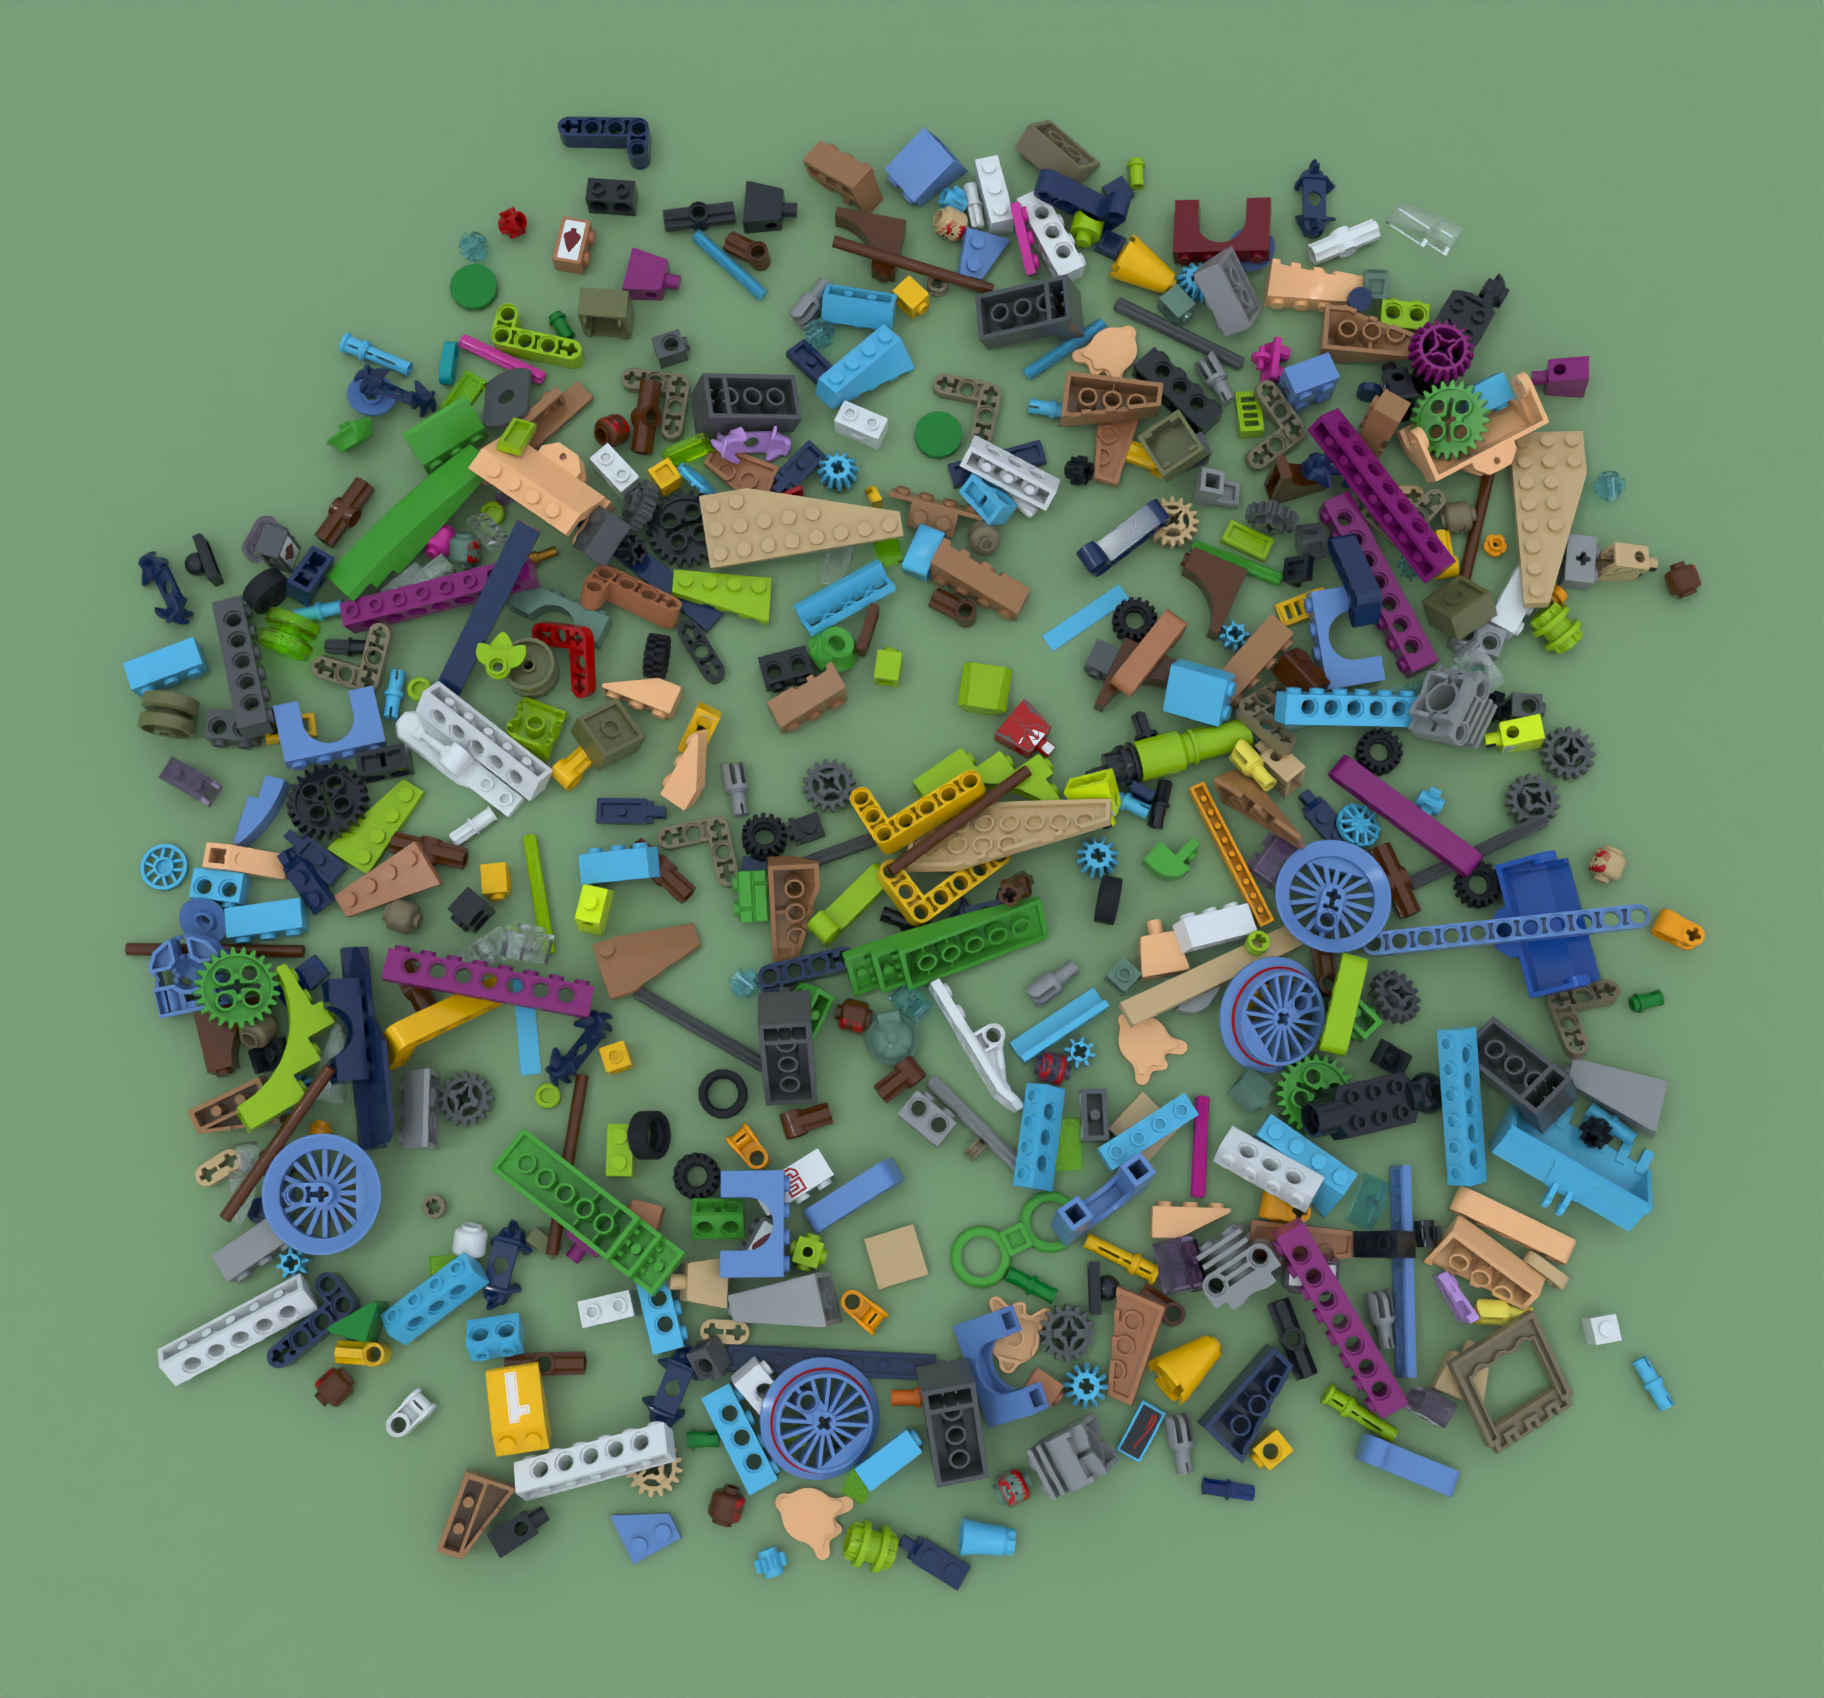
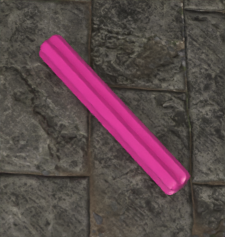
M466 334L459 340L461 348L507 370L516 368L529 369L532 372L531 381L541 385L545 381L546 373L530 364Z
M1202 1095L1195 1098V1109L1199 1115L1194 1118L1191 1196L1194 1198H1203L1206 1193L1210 1098Z

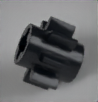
M1072 456L1071 460L1066 463L1064 473L1067 479H1071V485H1087L1088 481L1092 479L1094 466L1093 463L1087 462V456Z
M629 535L628 538H624L617 548L618 559L626 561V565L635 566V563H643V559L648 553L645 541L638 540V535Z
M1494 691L1489 694L1488 699L1493 701L1492 704L1498 706L1491 722L1501 721L1510 712L1509 699L1504 698L1505 693Z
M1591 1116L1579 1127L1583 1131L1579 1138L1589 1148L1597 1147L1601 1150L1605 1144L1608 1145L1613 1139L1609 1134L1613 1128L1604 1118L1595 1119Z
M1434 1220L1414 1221L1415 1228H1413V1231L1415 1232L1416 1247H1435L1436 1240L1442 1239L1441 1227H1434Z

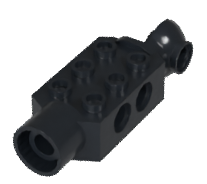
M1498 273L1494 280L1488 278L1478 296L1463 290H1453L1436 319L1441 324H1443L1444 320L1448 319L1451 326L1457 322L1458 330L1465 328L1463 335H1471L1469 343L1474 344L1475 349L1495 315L1493 308H1500L1510 289L1506 288L1504 278ZM1428 340L1423 343L1424 354H1427L1430 350ZM1454 350L1452 361L1455 364L1459 360L1458 351ZM1414 368L1410 376L1416 392L1424 396V391L1429 394L1433 393V379L1429 378L1425 382V375L1417 376L1418 368ZM1441 379L1435 384L1438 389H1441Z

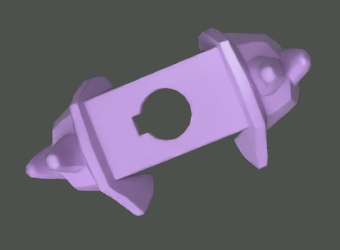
M774 426L772 431L744 432L743 428L739 427L730 430L726 436L718 432L717 440L711 439L713 447L721 453V457L735 464L740 462L735 456L736 453L764 452L767 454L766 462L769 463L778 457L788 456L792 445L790 437L777 432V426ZM753 437L758 439L754 446L749 447L744 443V441Z

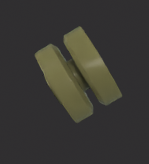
M525 637L512 642L513 647L525 645L527 652L522 664L511 669L505 680L513 691L522 697L536 699L546 696L554 690L560 676L559 664L553 652L546 643L537 638Z
M144 691L141 706L147 711L140 713L137 727L147 733L168 738H193L196 724L190 719L197 717L200 702L189 696L168 691Z

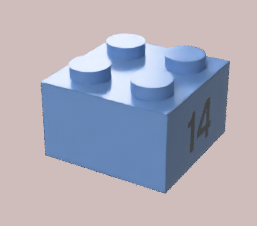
M1329 352L1284 368L1277 387L1294 411L1301 412L1311 404L1316 402L1323 404L1330 400L1340 376Z

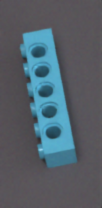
M1286 687V691H1277L1274 721L1290 725L1409 727L1413 717L1408 712L1418 696L1415 695V691L1400 690L1399 694H1392V690L1377 689V694L1370 693L1368 689H1355L1354 693H1347V689L1332 688V692H1324L1325 689L1309 688V692H1301L1302 688ZM1306 700V708L1302 711V703ZM1329 701V707L1325 711V704ZM1351 702L1352 707L1347 711L1348 704ZM1374 702V708L1370 712V706ZM1396 703V710L1393 712L1392 709Z
M1449 1027L1437 1030L1448 1185L1474 1186L1487 1182L1476 1027Z

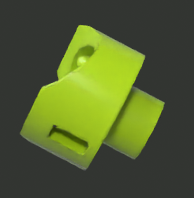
M1078 211L1073 216L1069 233L1075 239L1077 246L1088 248L1090 244L1099 242L1105 222L1093 220L1081 211Z

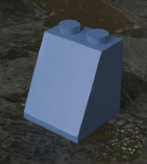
M925 127L884 168L889 174L887 179L896 188L900 186L904 190L902 196L911 205L916 203L921 207L968 171L945 144Z

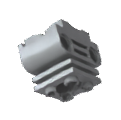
M1438 665L1436 671L1429 670L1424 679L1422 690L1408 712L1413 717L1408 729L1418 739L1478 749L1498 707L1496 704H1492L1493 701L1491 699H1488L1491 689L1489 680L1480 670L1472 672L1445 668L1443 665Z
M1233 1222L1223 1229V1232L1220 1233V1238L1215 1240L1214 1237H1211L1198 1248L1200 1250L1196 1256L1198 1261L1208 1256L1202 1265L1204 1270L1214 1265L1204 1278L1203 1290L1215 1309L1227 1302L1232 1311L1244 1304L1251 1294L1266 1289L1277 1282V1277L1279 1276L1275 1269L1282 1265L1280 1261L1284 1258L1279 1256L1269 1239L1257 1238L1246 1244L1252 1235L1249 1231L1242 1236L1240 1235L1246 1227L1243 1222L1238 1226ZM1263 1249L1268 1257L1264 1259L1258 1258L1254 1250ZM1212 1279H1221L1224 1286L1216 1287L1212 1283Z
M1094 1412L1086 1414L1063 1426L1055 1433L1049 1434L1046 1438L1040 1439L1026 1451L1031 1468L1037 1471L1041 1479V1487L1045 1494L1050 1496L1052 1501L1060 1495H1065L1068 1491L1070 1493L1094 1482L1098 1477L1108 1473L1110 1468L1119 1461L1114 1449L1106 1440L1098 1441L1097 1438L1102 1436V1432Z

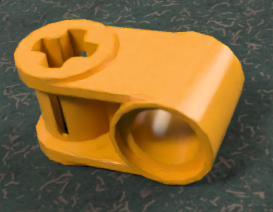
M1661 909L1650 931L1653 936L1667 941L1682 950H1691L1705 939V931L1700 925L1683 918L1678 913L1669 909ZM1687 933L1691 934L1690 938L1692 939V941L1688 940L1689 935Z
M745 1122L739 1131L731 1137L727 1136L725 1138L737 1155L741 1156L752 1170H766L769 1167L771 1161L768 1152ZM755 1153H763L764 1162L758 1166L753 1165L751 1162L752 1156Z
M1263 1191L1258 1217L1289 1223L1296 1219V1214L1292 1213L1294 1207L1269 1194L1267 1191ZM1310 1206L1306 1213L1303 1212L1302 1216H1298L1303 1222H1306L1311 1216Z
M847 1290L841 1297L843 1310L872 1336L876 1334L875 1329L882 1320L890 1316L876 1303L870 1301L857 1290ZM850 1294H855L860 1299V1304L855 1309H849L845 1305V1298ZM877 1313L874 1319L870 1323H868L870 1319L873 1317V1315Z

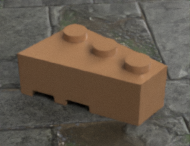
M820 140L803 159L809 176L831 193L834 190L845 197L843 202L849 206L852 203L860 211L871 213L883 200L873 168L867 163L857 161L851 154L839 151L835 145H828Z
M1387 389L1383 391L1381 396L1375 395L1359 425L1362 428L1359 433L1360 437L1377 459L1380 458L1411 404Z
M832 662L825 665L827 670L817 677L814 674L806 677L808 682L796 688L792 686L767 702L768 709L782 734L785 732H795L801 727L800 724L808 720L810 722L816 721L823 716L822 713L830 709L834 711L844 706V702L847 701L846 686Z
M266 1075L254 1078L188 1110L187 1113L197 1134L245 1128L236 1114V1109L261 1089L268 1081ZM283 1114L266 1125L283 1123L286 1117Z
M466 1468L436 1551L462 1560L508 1498L514 1493L515 1484Z

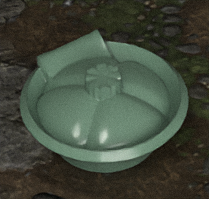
M900 1009L877 1013V1016L871 1021L866 1031L867 1048L870 1054L879 1062L897 1065L909 1055L913 1056L919 1045L918 1028L910 1017L901 1013Z

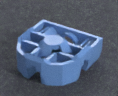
M198 932L183 934L168 939L152 952L148 970L149 974L153 973V977L156 978V988L153 991L160 1019L204 1008V1005L196 1006L195 1003L199 999L188 1001L186 994H192L195 990L200 989V987L193 985L194 980L202 979L196 973L198 970L206 971L202 966L204 961L209 963L212 954L220 958L221 949L227 955L230 954L215 938ZM180 939H186L189 953H182ZM171 969V973H174L175 976L173 978L174 983L165 985L162 971ZM226 973L215 974L218 982L226 983L229 981V976ZM187 977L189 980H192L193 982L189 986L186 985L182 981V979ZM234 984L232 989L236 991V994H239L237 985ZM213 989V992L220 993L231 989ZM227 997L218 999L219 1006L232 1003Z

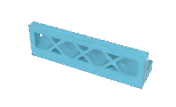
M876 559L796 603L793 607L802 626L813 637L897 589L894 583L887 577L882 563ZM821 621L820 623L811 627L812 624Z
M1093 987L1009 1044L1024 1065L1107 1010L1110 1005L1106 999H1101Z

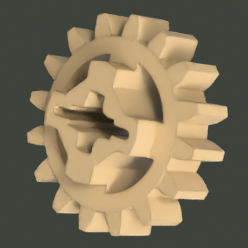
M1171 496L1169 502L1161 498L1160 504L1171 517L1169 523L1172 524L1165 525L1155 533L1152 542L1161 541V548L1169 544L1170 550H1173L1175 544L1183 548L1184 540L1190 543L1192 541L1191 535L1195 536L1198 529L1195 527L1198 526L1199 520L1194 519L1197 511H1190L1191 503L1183 505V498H1180L1178 502H1175L1174 496ZM1185 517L1188 522V528H1186V524L1183 523Z
M645 1442V1447L642 1446L641 1450L647 1447L648 1442ZM676 1457V1461L671 1462L672 1471L670 1476L666 1472L667 1464H663L658 1467L659 1474L654 1471L645 1475L649 1471V1469H645L639 1474L638 1471L626 1474V1478L633 1477L634 1481L630 1486L635 1487L639 1485V1494L648 1490L649 1497H653L655 1491L658 1492L659 1496H663L665 1487L669 1491L674 1489L671 1484L672 1481L680 1482L681 1479L676 1476V1473L683 1472L684 1468L679 1467L677 1463L682 1461L683 1458ZM647 1479H655L660 1485H649L645 1481Z

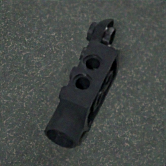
M1404 1072L1323 1089L1320 1099L1303 1103L1301 1107L1303 1127L1307 1134L1313 1138L1329 1134L1333 1140H1341L1416 1123L1418 1111L1425 1114H1433L1442 1108L1440 1077L1431 1072H1421L1410 1080Z

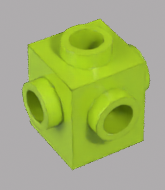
M806 1233L805 1237L799 1236L798 1241L793 1240L789 1255H792V1261L797 1263L796 1268L811 1272L812 1268L818 1269L819 1264L824 1265L828 1250L824 1249L825 1243L820 1242V1236ZM806 1247L812 1248L813 1254L811 1257L803 1255V1250Z

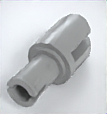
M823 277L818 279L809 293L802 294L789 312L790 317H792L801 330H806L822 309L823 293L827 283L830 284Z
M1214 351L1208 353L1209 359L1203 357L1200 359V363L1196 362L1193 365L1206 387L1214 389L1222 406H1226L1231 403L1230 399L1234 401L1236 397L1226 383L1228 377L1226 371Z
M745 761L739 762V764L731 762L729 765L728 763H721L725 794L731 797L733 817H738L739 814L740 817L749 815L745 796L749 790Z
M1070 959L1056 971H1046L1027 985L1026 991L1034 1006L1037 1008L1042 1007L1062 992L1063 984L1079 974L1080 971Z
M1391 1289L1366 1292L1369 1322L1376 1327L1378 1349L1395 1348L1391 1324L1396 1321Z
M1190 1412L1175 1414L1172 1417L1170 1415L1164 1416L1168 1448L1174 1451L1176 1474L1186 1475L1187 1472L1191 1474L1194 1471L1190 1449L1195 1444Z

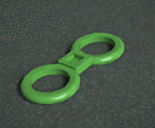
M1045 1191L1037 1193L1026 1201L1021 1210L1020 1222L1002 1232L992 1227L980 1225L967 1228L957 1236L951 1247L950 1260L953 1271L967 1285L986 1288L996 1285L1005 1278L1011 1267L1013 1255L1031 1246L1040 1252L1047 1253L1065 1250L1071 1244L1065 1247L1061 1240L1051 1243L1037 1238L1032 1232L1030 1217L1034 1208L1040 1203L1050 1201L1057 1202L1063 1206L1071 1201V1199L1060 1192ZM977 1236L988 1237L995 1241L1002 1255L1001 1264L997 1271L984 1278L974 1277L969 1274L961 1262L963 1246L971 1238Z

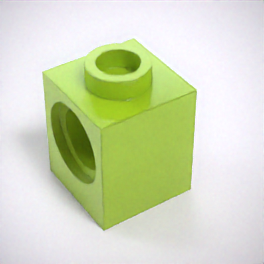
M885 647L883 650L878 649L874 684L891 687L899 686L902 652H898L897 649Z

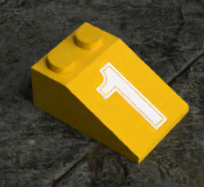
M539 1362L486 1370L491 1431L496 1457L549 1449L552 1428Z

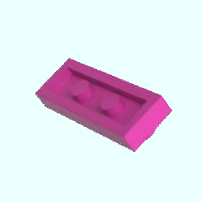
M1020 202L1011 203L1010 207L1026 275L1028 277L1038 275L1037 269L1041 267L1038 254L1033 255L1031 245L1035 244L1032 230H1027L1026 221H1029L1027 207H1022Z

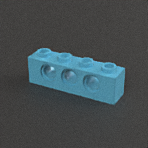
M1026 1083L1013 1186L1052 1192L1066 1089L1048 1084Z
M1183 1093L1095 1151L1107 1170L1111 1172L1140 1151L1142 1152L1199 1114L1187 1095Z
M463 1252L383 1312L380 1317L388 1335L406 1346L490 1282L481 1263Z
M665 1282L660 1290L666 1294L667 1300L664 1305L658 1306L654 1302V1297L636 1283L653 1355L685 1347V1341L689 1340V1334L686 1325H681L679 1315L683 1314L680 1299L675 1300L673 1290H668ZM665 1316L670 1317L673 1321V1327L668 1332L660 1328V1320Z
M731 1382L706 1395L701 1400L748 1494L751 1495L779 1479L777 1473L781 1472L779 1465L772 1458H769L761 1433L757 1434L753 1426L757 1423L750 1409L745 1410L741 1402L745 1398ZM732 1405L737 1409L738 1415L735 1420L725 1418L724 1409L726 1406ZM743 1429L749 1433L750 1439L747 1444L737 1442L735 1436L738 1430ZM750 1454H758L761 1457L762 1464L759 1468L749 1466L747 1460Z

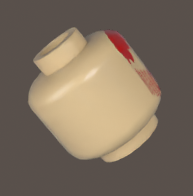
M952 206L940 208L933 218L936 234L952 242L963 238L966 228H969L967 215Z
M1607 845L1596 849L1588 866L1589 871L1595 875L1593 879L1604 884H1608L1609 880L1618 881L1627 863L1626 858L1623 856L1624 852Z

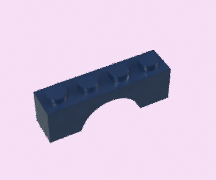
M359 977L328 979L322 983L324 1009L333 1012L342 1020L347 1033L346 1043L341 1052L329 1059V1065L336 1070L330 1082L331 1085L362 1083L368 1080L371 1074V1063L367 1060L366 1050L369 1048V1039L364 1033L366 1012L362 1010L361 1001L364 998V988L360 984Z

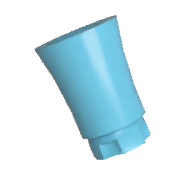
M962 1517L958 1538L959 1556L1013 1555L1016 1544L1015 1528H1005L1004 1525L988 1524Z

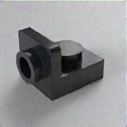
M1307 554L1284 558L1282 582L1298 588L1301 587V582L1312 581L1314 557Z
M817 812L795 820L793 817L788 819L790 826L786 827L790 841L795 840L797 846L826 836Z
M286 1037L276 1038L264 1048H253L248 1051L255 1074L276 1070L286 1049Z
M1381 1038L1370 1062L1391 1074L1405 1073L1412 1055Z

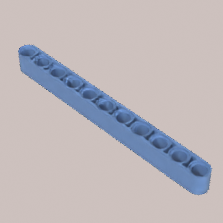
M1642 904L1388 930L1381 931L1375 937L1381 941L1379 950L1371 951L1368 949L1367 944L1363 946V949L1371 957H1383L1640 930L1647 926L1651 913ZM1636 910L1641 911L1645 915V921L1640 924L1635 923L1631 920L1630 914ZM1608 913H1612L1617 916L1618 924L1608 926L1604 923L1603 917ZM1581 916H1586L1591 920V927L1581 929L1577 926L1576 920ZM1554 919H1560L1564 922L1565 928L1560 932H1555L1550 928V922ZM1534 922L1538 926V931L1533 935H1528L1523 930L1524 924ZM1500 925H1508L1512 933L1504 938L1500 937L1496 930ZM1479 927L1485 931L1486 935L1482 940H1474L1471 937L1470 933L1474 928ZM1450 930L1458 932V941L1455 943L1447 942L1444 939L1446 932ZM1423 933H1429L1433 936V942L1428 946H1423L1418 941ZM1395 937H1406V946L1401 949L1394 947L1393 940Z

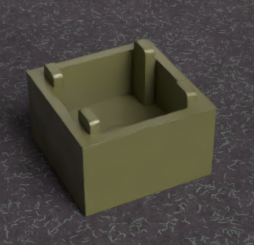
M581 287L578 317L584 335L588 337L622 338V340H626V338L632 339L635 312L629 291Z
M1179 409L1137 436L1166 482H1169L1208 456Z
M1462 575L1422 600L1429 624L1457 641L1462 640L1469 633L1497 616L1491 592Z
M618 698L578 717L571 730V734L598 771L637 752L645 739L644 734Z

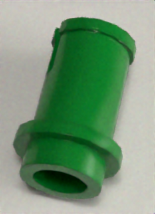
M556 311L549 316V325L555 328L559 337L575 338V333L566 321L564 313Z
M1658 989L1641 995L1634 993L1632 997H1629L1628 1002L1633 1012L1642 1013L1644 1009L1664 1005V996Z
M692 1429V1432H687V1448H692V1451H695V1448L719 1447V1434L717 1430L695 1432V1429Z

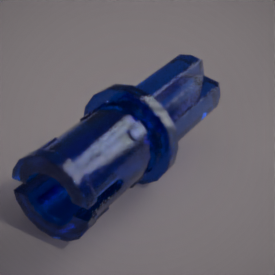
M1203 1477L1201 1494L1224 1497L1225 1500L1233 1498L1253 1501L1255 1486L1231 1482L1228 1478L1226 1481Z

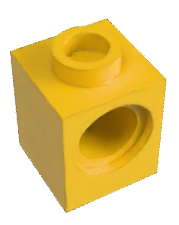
M910 275L892 290V294H897V306L912 320L918 314H924L929 308V293Z
M668 457L648 469V479L658 485V494L661 498L670 495L682 487V476Z
M506 862L480 864L482 894L489 898L490 901H503L505 897L512 896L510 866Z
M624 1040L599 1048L606 1073L610 1076L635 1068L628 1045Z
M1271 1428L1249 1447L1253 1453L1250 1455V1458L1259 1469L1264 1467L1269 1471L1294 1451L1275 1428ZM1272 1443L1275 1447V1454L1271 1458H1266L1263 1455V1448L1266 1444Z

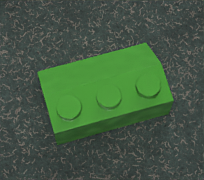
M465 395L402 433L427 474L436 471L469 444L477 447L489 437L484 425Z

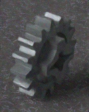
M644 479L642 483L638 484L636 489L634 488V490L628 493L625 505L622 508V517H624L622 520L631 526L629 530L632 532H637L638 529L642 528L643 523L646 524L647 521L649 522L652 519L653 512L658 504V485Z
M1269 500L1267 503L1260 501V503L1252 502V504H1248L1245 519L1248 520L1247 523L1254 524L1253 527L1262 529L1267 534L1274 535L1276 532L1284 534V531L1287 533H1291L1292 530L1295 531L1299 516L1296 511H1291L1290 507L1283 506L1278 501Z
M1571 726L1565 728L1564 731L1559 727L1555 730V733L1550 732L1546 736L1547 739L1543 741L1542 746L1545 748L1540 750L1539 754L1545 756V758L1541 761V764H1548L1549 767L1546 769V772L1548 773L1553 770L1555 772L1554 778L1563 775L1564 781L1570 779L1571 776L1576 780L1580 777V774L1585 775L1589 771L1587 767L1590 768L1594 765V762L1590 760L1596 756L1595 752L1590 751L1594 743H1587L1586 740L1589 735L1587 734L1582 737L1580 735L1581 729L1578 728L1575 732H1572ZM1562 739L1560 745L1553 747L1557 740ZM1579 760H1582L1581 764L1578 767L1573 768V766L1575 765V761L1578 762Z
M824 759L821 766L815 762L814 771L809 768L807 769L810 777H803V783L808 785L803 787V793H810L806 796V801L814 800L813 808L816 809L820 805L822 806L823 813L826 812L827 808H831L832 813H835L837 806L844 810V802L851 803L849 794L855 790V788L851 787L856 784V779H850L853 775L852 769L845 771L846 763L838 766L837 759H834L832 764H828L827 759ZM825 771H832L831 773H827V774H823V773H822V772H825ZM842 777H843V778L845 779V781H846V789H845V790L843 789L842 786L839 785V783H840L841 780H842V779H841ZM814 782L820 787L817 795L813 791ZM831 782H833V783H834V789L831 788V787H829V788L826 790V789H825V783L831 784ZM830 798H837L836 800H833V801H827V799H830Z
M1528 773L1525 779L1519 776L1516 779V783L1512 782L1508 786L1512 791L1505 793L1504 796L1510 800L1505 802L1504 806L1511 807L1512 810L1507 813L1509 816L1513 814L1517 816L1514 821L1515 823L1520 820L1525 822L1536 817L1528 815L1529 813L1543 814L1548 823L1550 822L1549 818L1553 819L1556 817L1557 814L1553 810H1558L1561 805L1555 803V801L1560 799L1561 795L1554 794L1553 792L1558 788L1557 786L1550 787L1548 785L1551 779L1548 778L1542 781L1541 774H1538L1533 779L1531 773ZM1528 785L1536 786V788H1529ZM1531 797H1533V798L1535 799L1534 802H1533L1534 804H1532V803L1530 802V801H1531Z
M1385 970L1372 978L1373 982L1369 984V987L1373 990L1368 992V995L1374 999L1370 1004L1376 1005L1378 1008L1376 1014H1384V1021L1391 1018L1392 1024L1398 1022L1404 1024L1417 1016L1416 1012L1420 1010V1007L1416 1004L1421 999L1415 996L1418 989L1411 987L1413 981L1407 982L1405 980L1406 974L1404 973L1398 976L1397 970L1392 972Z
M463 1071L462 1077L454 1073L453 1081L444 1080L447 1085L446 1089L439 1088V1091L444 1093L443 1097L437 1098L438 1102L443 1103L439 1111L447 1112L444 1117L447 1121L454 1118L453 1125L458 1126L461 1121L465 1128H468L469 1121L474 1125H479L478 1118L481 1117L486 1120L487 1116L484 1112L486 1110H493L488 1105V1102L495 1100V1097L488 1095L493 1088L491 1086H484L488 1081L485 1078L478 1081L479 1074L475 1072L471 1077L467 1071ZM465 1083L462 1088L454 1090L459 1084ZM478 1088L482 1093V1100L478 1098L476 1093ZM468 1095L471 1100L469 1103H464L461 1097ZM450 1098L453 1099L455 1104L454 1111L450 1106ZM475 1108L478 1109V1110H477L475 1113H473L472 1115L465 1116V1115L468 1114V1112H469L470 1110H473V1109H475Z
M1064 1303L1063 1310H1061L1059 1306L1055 1305V1313L1052 1314L1046 1311L1047 1321L1040 1320V1323L1044 1325L1043 1330H1038V1334L1044 1336V1339L1040 1341V1345H1048L1045 1352L1047 1354L1055 1352L1054 1359L1059 1360L1062 1355L1065 1362L1070 1361V1356H1073L1075 1360H1080V1352L1088 1354L1085 1348L1086 1345H1094L1089 1340L1090 1336L1096 1335L1095 1331L1089 1329L1094 1322L1092 1320H1085L1088 1316L1086 1311L1079 1314V1306L1075 1305L1070 1310V1305ZM1072 1316L1076 1317L1080 1321L1082 1328L1077 1327L1074 1324V1318H1072ZM1060 1317V1322L1055 1327H1051L1054 1321ZM1066 1327L1072 1330V1334L1067 1335V1339L1061 1335L1062 1331L1066 1330ZM1051 1338H1056L1060 1342L1061 1350L1053 1344ZM1079 1338H1082V1340H1081V1342L1078 1344V1346H1076V1347L1074 1348V1343H1075Z

